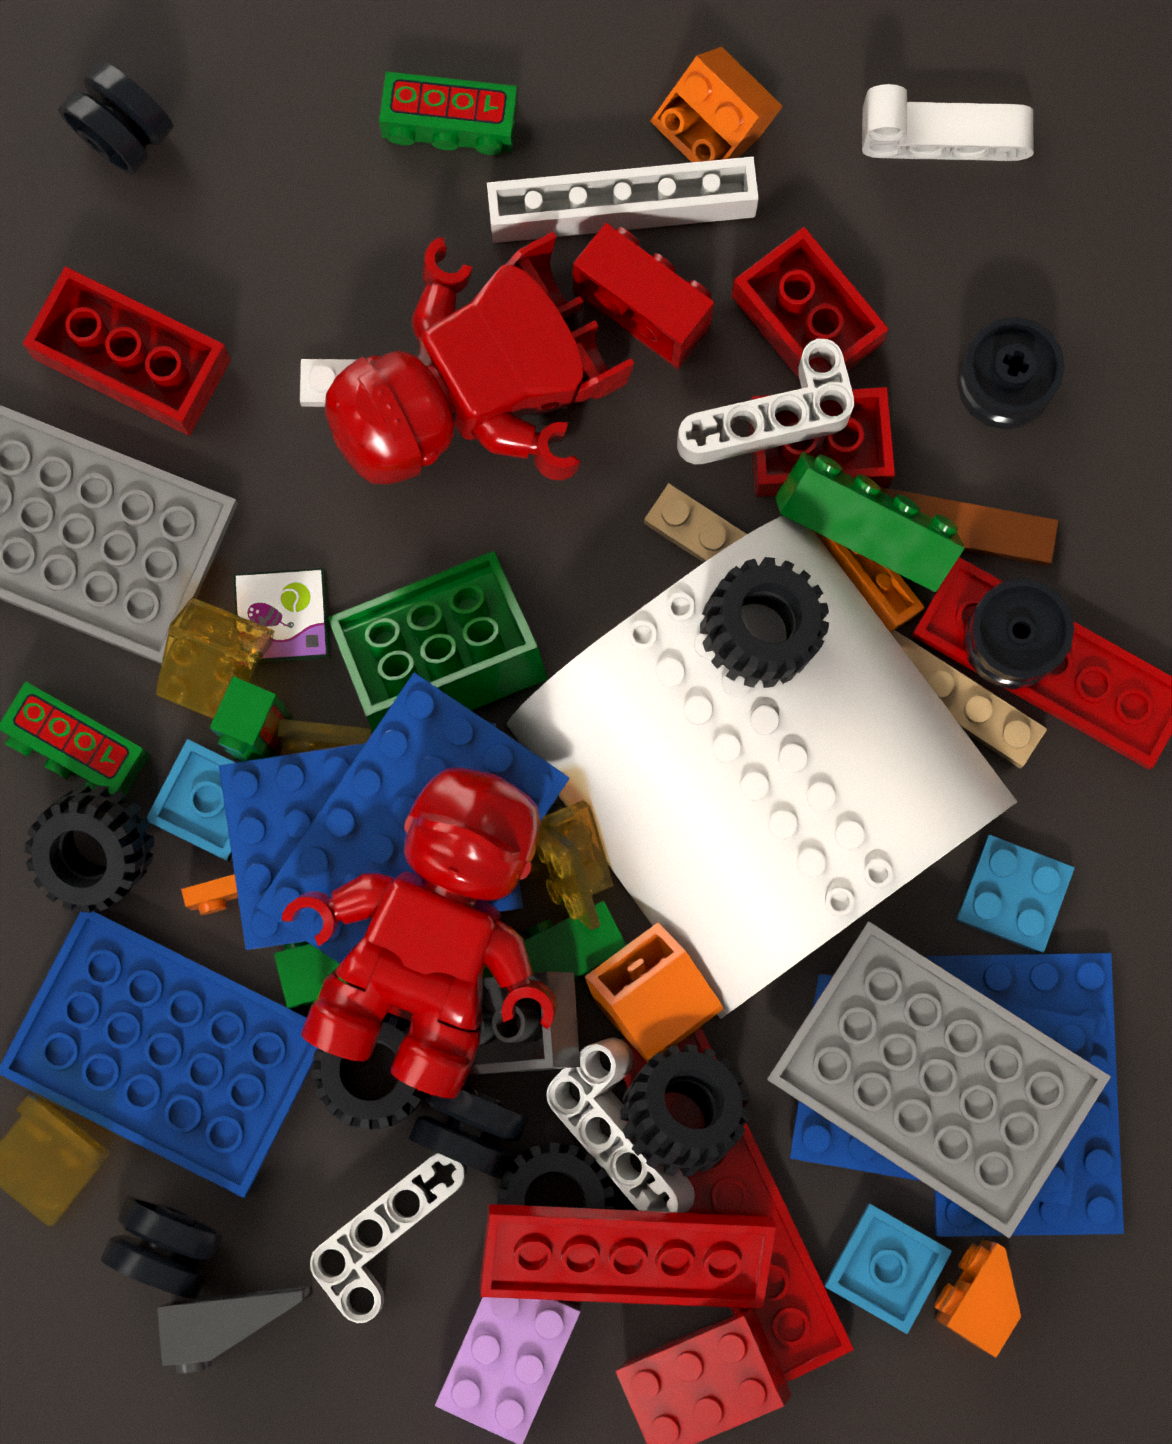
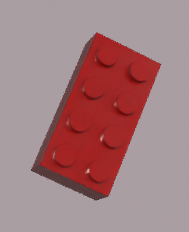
M66 266L22 343L34 360L187 436L192 434L231 361L223 343Z

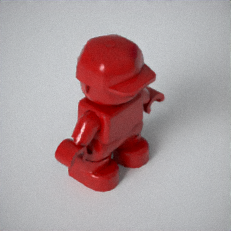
M554 232L519 249L505 265H502L475 298L457 311H455L456 294L467 287L471 279L473 267L463 264L456 273L444 272L436 264L445 258L447 249L445 238H436L429 244L425 251L422 272L426 286L411 318L413 331L419 343L418 357L410 352L400 350L389 352L382 356L373 355L367 359L362 356L334 378L325 395V417L333 439L350 466L362 478L371 484L389 485L420 475L422 466L433 464L439 455L449 448L454 437V425L464 439H477L492 454L527 459L529 454L534 455L536 468L543 476L551 480L562 481L571 478L578 471L581 464L579 459L574 455L567 458H559L553 455L548 447L551 443L563 441L568 425L567 422L549 424L541 433L535 432V425L521 418L523 415L550 413L566 407L571 402H583L589 398L601 399L627 384L635 363L630 358L611 369L607 368L597 348L595 338L598 324L595 320L572 333L570 332L564 320L578 313L584 301L579 296L568 302L554 280L550 267V259L556 241Z
M461 767L447 768L426 784L416 798L405 821L404 828L407 836L404 844V855L407 863L416 874L403 872L396 878L380 873H364L332 891V898L323 892L311 891L303 893L287 905L282 914V922L295 921L299 917L301 909L305 907L313 908L319 912L323 919V928L314 936L318 946L333 936L340 920L344 924H350L372 918L361 941L340 965L324 979L319 996L312 1004L302 1028L301 1037L313 1046L332 1055L352 1061L364 1062L373 1053L382 1030V1020L389 1012L411 1022L409 1033L401 1041L390 1068L391 1074L401 1082L419 1091L442 1098L453 1099L459 1095L480 1046L481 1027H478L482 1022L483 972L485 965L491 971L500 988L507 987L509 991L501 1011L503 1022L514 1018L517 1013L516 1001L521 998H532L539 1002L543 1010L540 1024L546 1030L549 1029L557 1011L555 994L550 987L541 981L529 979L534 973L523 937L512 927L500 921L501 915L496 907L483 902L499 900L511 894L518 881L526 878L531 870V861L537 848L541 822L538 806L528 794L503 778L487 772ZM340 977L341 979L345 980L346 983H344L343 981L339 980L338 978Z

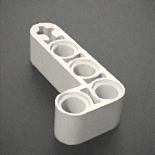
M891 84L878 85L867 91L863 105L862 151L866 156L873 158L1023 160L1034 154L1033 109L1019 104L907 102V89Z
M816 339L804 348L798 367L801 389L697 412L687 416L681 422L678 430L677 450L680 456L686 462L692 464H705L841 431L849 421L854 407V396L843 354L839 346L828 339ZM815 357L825 358L830 362L832 369L826 373L816 372L810 367L809 361ZM826 400H834L841 405L843 413L838 416L826 415L821 410L820 404ZM782 410H789L797 415L799 422L794 426L786 427L777 421L775 415ZM738 420H744L753 425L755 432L748 437H740L732 431L730 426ZM718 425L722 426L721 439L723 442H719L720 433H716ZM692 432H699L701 438H706L704 446H698L697 442L691 439Z
M615 1037L588 1045L579 1052L580 1067L562 1069L548 1085L546 1096L550 1108L589 1154L597 1159L596 1162L601 1168L605 1169L608 1176L638 1211L678 1213L689 1211L694 1203V1188L687 1177L683 1176L680 1169L674 1176L665 1174L664 1166L658 1164L653 1169L646 1164L649 1157L643 1152L637 1156L642 1165L641 1173L637 1172L631 1165L630 1155L631 1153L635 1154L631 1148L636 1142L633 1138H625L623 1128L628 1124V1121L621 1120L620 1110L624 1105L611 1091L632 1068L634 1059L629 1045L622 1039ZM601 1051L610 1059V1072L606 1071L600 1063ZM570 1083L575 1084L579 1089V1102L574 1100L570 1094ZM600 1118L605 1119L610 1125V1137L603 1134L600 1129ZM655 1178L654 1182L650 1184L647 1183L648 1180ZM668 1194L670 1199L666 1203L664 1198Z
M439 1153L430 1157L319 1245L312 1253L310 1270L314 1278L349 1321L365 1323L373 1319L381 1311L385 1301L384 1292L380 1284L365 1264L459 1190L466 1178L464 1164ZM437 1162L444 1166L452 1163L456 1168L451 1175L455 1182L452 1186H449L446 1182L436 1185L430 1191L437 1195V1199L430 1202L426 1190L414 1181L415 1178L421 1175L423 1182L426 1183L437 1174V1170L434 1167ZM411 1190L418 1195L420 1207L414 1216L406 1217L397 1211L395 1199L400 1191ZM371 1219L380 1224L383 1236L378 1245L368 1246L361 1242L358 1236V1229L364 1220ZM335 1249L343 1254L345 1268L340 1275L333 1276L323 1270L321 1259L326 1250ZM364 1287L372 1292L374 1305L371 1311L360 1313L352 1308L350 1294L354 1288Z

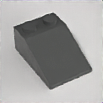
M546 971L536 972L529 977L530 980L541 981L550 987L556 996V1016L548 1030L540 1024L543 1017L542 1007L538 1001L532 998H521L516 1001L517 1013L514 1018L503 1022L501 1011L509 991L507 987L500 988L494 977L483 978L482 1022L478 1027H481L480 1046L468 1076L580 1067L574 973Z
M311 1286L177 1300L157 1307L162 1366L175 1365L176 1373L205 1370V1367L212 1366L211 1360L312 1295Z

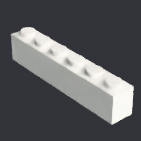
M754 157L487 183L493 243L539 239L551 232H554L556 237L598 233L605 223H608L616 230L618 227L632 230L754 218L758 204Z

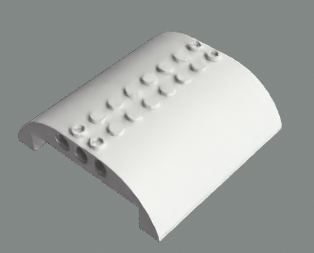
M785 516L778 517L729 545L610 630L535 691L506 724L521 745L570 777L558 795L580 827L586 831L585 833L652 926L659 922L686 950L723 1006V1010L717 1014L720 1019L1017 803V800L816 533ZM765 557L775 558V565L781 566L786 560L794 564L792 571L800 575L805 570L811 575L807 581L811 587L820 586L823 594L818 601L819 603H827L829 613L823 619L829 622L828 633L822 638L825 642L817 654L792 680L784 684L779 680L774 687L763 688L761 680H759L754 688L744 686L745 678L738 676L735 681L727 678L726 674L729 670L724 665L717 669L711 662L715 653L713 651L705 652L702 643L707 634L700 633V623L705 617L702 612L720 581L735 566L741 568L745 561L754 558L758 566ZM761 604L742 606L743 622L752 635L770 643L786 641L784 622L773 609Z

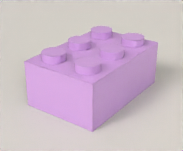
M483 1297L435 1406L516 1444H523L581 1312V1308L563 1300Z

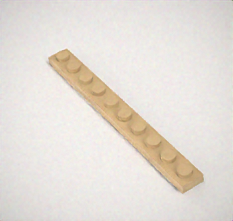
M669 483L644 519L645 525L703 563L747 535ZM896 630L892 631V636L965 733L1021 769L1047 731V728Z

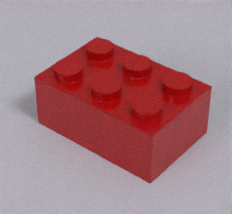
M605 223L573 263V292L581 296L584 301L672 366L679 369L710 330L714 301L710 299L712 297L710 292L697 281L690 280L687 282L674 273L675 267L662 255L655 253L651 256L640 248L638 239L628 230L622 227H618L616 230L608 223Z
M805 227L801 228L734 279L731 297L798 379V367L804 348L811 341L828 339L837 344L843 354L847 372L881 347L885 341L889 328ZM815 357L809 361L810 367L816 372L826 373L832 369L830 362L825 358Z
M887 387L853 389V410L847 425L837 433L752 452L755 497L776 496L802 452L815 458L819 454L825 455L836 461L842 467V472L854 478L858 474L864 475L875 481L881 488H889L895 476ZM771 395L751 396V400L758 399V398H762V397H767V396H771ZM826 400L820 404L821 410L826 415L838 416L843 413L841 405L834 400ZM782 410L775 415L777 421L786 427L794 426L799 422L797 415L789 410ZM749 423L750 435H752L755 432V429L753 425Z
M754 1308L745 1309L626 1360L615 1371L647 1444H696L784 1407L792 1396Z

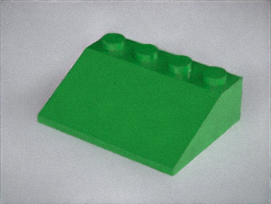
M494 551L327 617L373 732L414 672L470 710L548 679L538 646Z

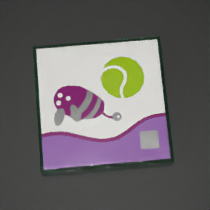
M324 568L233 574L239 665L330 659Z

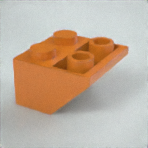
M721 46L695 57L650 122L692 163L739 158L760 138L783 106Z
M659 922L585 976L596 1006L647 1062L658 1052L663 1054L668 1047L676 1046L723 1010L721 1002L686 950Z
M983 1239L979 1246L972 1243L966 1250L958 1266L964 1271L956 1284L953 1286L948 1283L939 1294L934 1304V1308L939 1311L934 1319L996 1358L1021 1318V1313L1006 1249L998 1243Z

